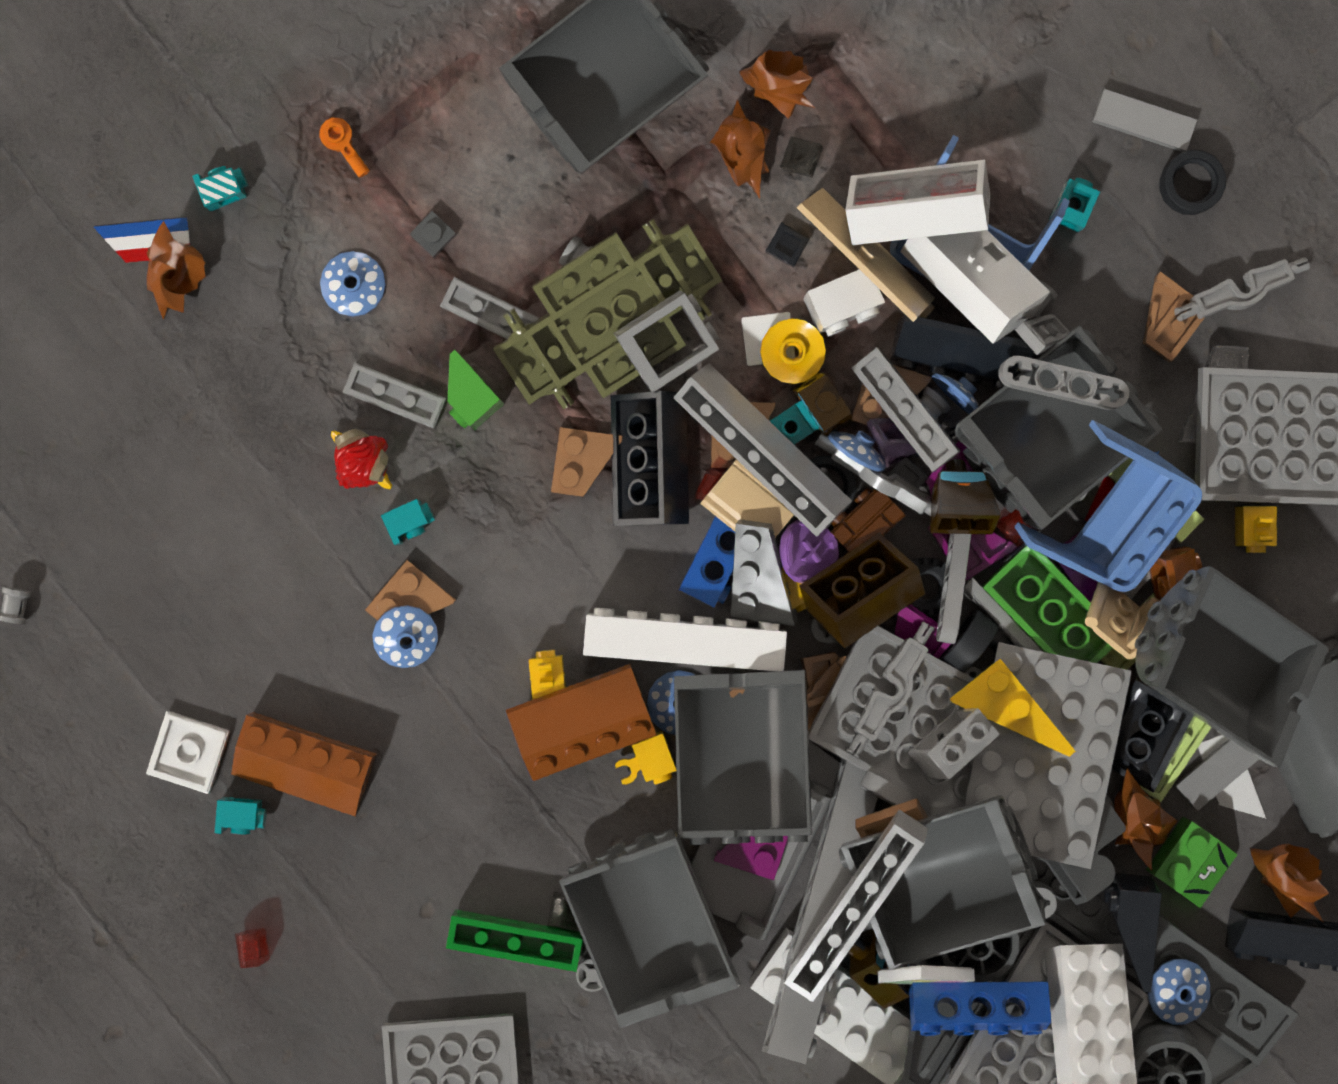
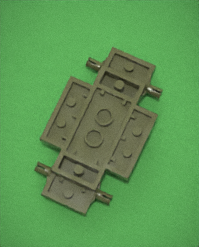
M651 219L648 223L653 231L647 223L642 225V228H644L652 243L645 251L633 259L618 234L614 233L532 286L548 311L547 314L527 324L522 322L515 308L509 310L516 321L515 323L508 312L503 315L513 332L508 339L495 346L493 350L529 405L542 396L554 394L562 409L568 408L562 396L565 397L570 406L574 403V400H572L564 386L585 371L602 398L607 397L638 377V371L613 333L679 290L684 292L686 296L692 294L707 317L712 315L702 297L710 288L720 283L722 279L688 224L671 234L663 235L655 220ZM681 306L633 336L652 367L686 346L669 318L682 310ZM702 311L697 313L702 321L706 319Z

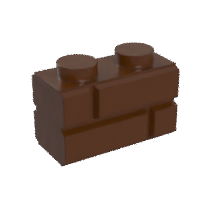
M867 487L854 499L857 506L849 513L846 511L842 512L831 523L834 528L830 533L836 537L837 542L849 553L879 532L885 536L906 515L887 495L876 489L871 491Z

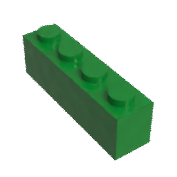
M455 909L451 916L446 949L577 972L583 938L579 931Z

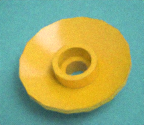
M793 318L779 321L769 328L762 339L760 350L763 366L768 373L780 382L789 384L806 382L815 376L824 363L826 353L823 337L817 328L805 320ZM793 346L797 348L798 356L796 358H789L787 356L786 350L788 347Z

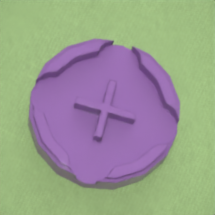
M796 520L787 526L781 536L779 545L780 563L785 573L795 582L804 583L838 560L837 539L830 533L828 528L816 537L800 520Z

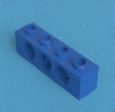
M716 516L679 587L680 591L712 607H715L717 602L723 604L727 598L731 586L726 583L733 572L734 549L731 551L724 550L720 546L719 539L726 531L733 532L734 534L735 532ZM710 561H718L723 566V574L717 580H710L705 575V566Z
M1048 982L912 983L909 989L911 1031H920V1035L924 1036L939 1035L941 1030H954V1034L959 1036L973 1035L975 1030H988L989 1035H1006L1009 1033L1008 1030H1022L1024 1035L1042 1034V1030H1046L1052 1023ZM977 1002L984 1004L988 1010V1015L985 1017L977 1016L972 1011L971 1005ZM1013 1002L1019 1005L1022 1015L1018 1017L1010 1015L1006 1010V1003ZM940 1003L950 1004L954 1009V1016L945 1017L941 1015L937 1005Z

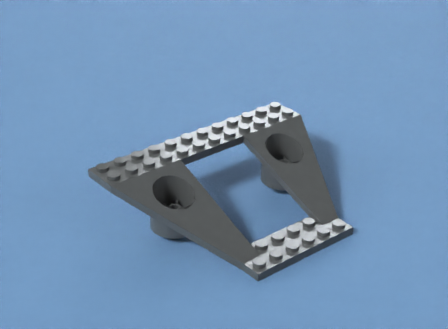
M1032 856L1038 879L1033 881L1047 883L1052 888L1057 900V908L1054 914L1049 917L1087 945L1123 944L1112 913L1108 910V903L1104 902V890L1088 902L1075 905L1044 859ZM1159 914L1153 973L1161 964L1172 959H1186L1194 962L1203 969L1210 982V999L1206 1010L1196 1020L1182 1025H1173L1161 1020L1152 1011L1150 1003L1148 1004L1132 1033L1137 1084L1149 1080H1154L1155 1084H1232L1259 1066L1296 1019L1298 1013L1274 994ZM1035 928L998 938H1005L999 949L993 945L994 940L967 947L960 957L956 956L954 952L919 961L918 965L970 967L974 969L975 981L973 982H1002ZM1123 944L1125 971L1138 980ZM968 956H970L972 959L977 961H968L966 959ZM1187 989L1181 992V1000L1187 996ZM978 1002L971 1005L972 1011L977 1016H981L986 1008L984 1004ZM940 1003L937 1005L941 1015L945 1017L954 1016V1009L950 1004ZM910 1021L904 1071L894 1084H944L954 1068L951 1063L968 1035L959 1036L954 1034V1030H941L939 1035L924 1036L920 1035V1031H911ZM1167 1048H1180L1182 1050L1175 1057L1168 1055ZM1163 1049L1162 1056H1159L1157 1059L1150 1057L1153 1052ZM1190 1053L1193 1054L1194 1065L1184 1067L1182 1062ZM1144 1060L1152 1065L1150 1072L1138 1073ZM1185 1075H1190V1078L1186 1081Z

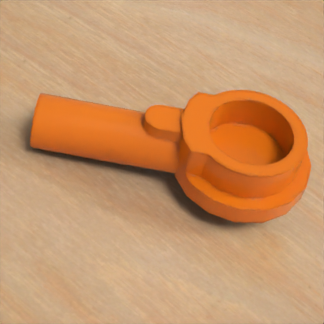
M341 118L326 120L321 125L319 131L323 145L330 150L341 152L359 178L367 175L370 170L351 145L353 141L350 125Z

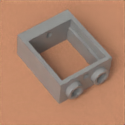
M681 290L613 333L652 393L719 350L715 343L719 336L710 322L704 324L697 313L702 311L697 300L692 294L686 296ZM681 306L705 345L657 375L633 336Z
M978 708L956 709L915 745L908 754L929 778L951 779L1000 734ZM942 733L943 738L939 741L937 735Z

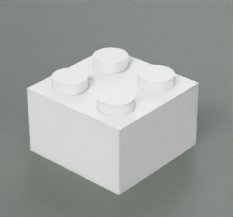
M860 269L807 291L803 298L814 326L820 334L826 332L828 337L844 331L849 326L848 322L854 319L860 324L876 317L880 313L878 309L885 303L880 289Z

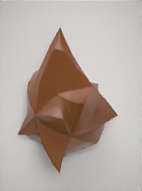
M769 49L758 57L752 66L739 71L744 82L754 88L755 99L770 101L788 119L792 116L796 104L815 108L803 94L813 77L809 76L807 66L803 64V57L793 55L792 51L783 52Z
M737 99L732 114L724 119L710 143L714 144L721 153L736 186L739 187L748 182L760 199L761 174L769 173L764 153L771 130L762 127L755 121H749L744 115Z
M163 221L147 251L149 258L147 290L154 293L159 311L164 320L167 308L184 313V295L198 289V282L203 280L206 275L205 261L202 254L193 246L177 242L173 239Z
M1127 768L1123 789L1118 792L1114 802V810L1125 824L1126 830L1117 837L1115 845L1127 844L1133 847L1138 856L1152 870V850L1155 846L1167 840L1168 833L1177 820L1162 809L1160 800L1152 799L1144 792Z
M1291 844L1278 845L1270 850L1250 848L1253 861L1263 875L1260 883L1273 889L1289 917H1293L1299 910L1303 909L1323 922L1314 902L1330 893L1320 883L1322 879V870H1319L1320 859L1313 856L1308 848Z

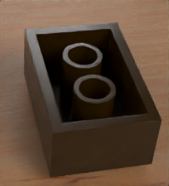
M880 532L799 585L807 611L844 648L925 594L919 568Z

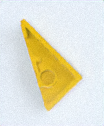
M1001 659L992 664L949 699L953 704L965 709L978 708L988 720L1068 757L1076 752Z

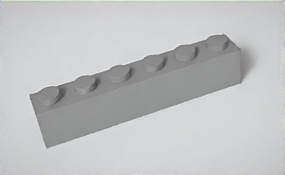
M710 363L693 374L674 396V399L816 537L852 502L847 495Z
M898 810L790 966L784 984L814 1002L924 845L928 832L927 827L901 810Z

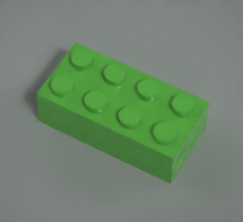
M1026 544L981 585L1043 652L1098 663L1113 649L1091 627L1085 624V618L1091 603L1045 555L1027 547Z

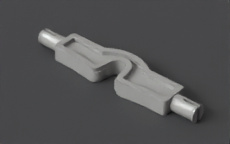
M1302 257L1289 264L1286 259H1283L1271 265L1249 270L1243 275L1246 293H1242L1232 279H1227L1211 289L1196 294L1190 299L1191 303L1175 308V316L1180 314L1177 317L1178 321H1183L1194 315H1197L1198 319H1202L1224 309L1243 310L1260 301L1267 292L1289 284L1295 279L1294 275L1309 270L1310 263L1304 264L1308 261L1306 257Z
M823 433L820 434L814 445L832 454L831 458L857 474L867 484L881 493L896 498L920 514L925 512L931 516V497L895 473L886 476L881 472L858 464L839 451L830 442L828 436H824Z
M922 622L914 638L905 639L896 656L884 670L883 677L895 686L896 692L890 696L880 690L872 691L861 716L853 728L857 735L847 749L850 754L859 758L868 740L875 741L890 715L900 710L908 701L913 689V676L928 652V648L924 645L932 631H934L932 626H928L929 624Z

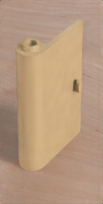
M824 188L811 195L797 207L913 322L918 317L926 318L935 308L931 303L935 297L879 242L852 245L846 211Z

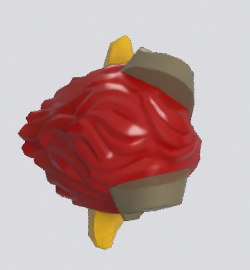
M352 429L343 434L335 430L331 431V437L336 443L334 460L337 473L336 479L339 481V486L349 489L350 487H369L378 483L385 489L390 490L393 485L386 473L389 457L385 453L388 449V442L384 438L375 435L369 436L364 431Z

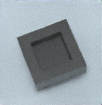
M433 211L410 233V236L433 258L457 235Z

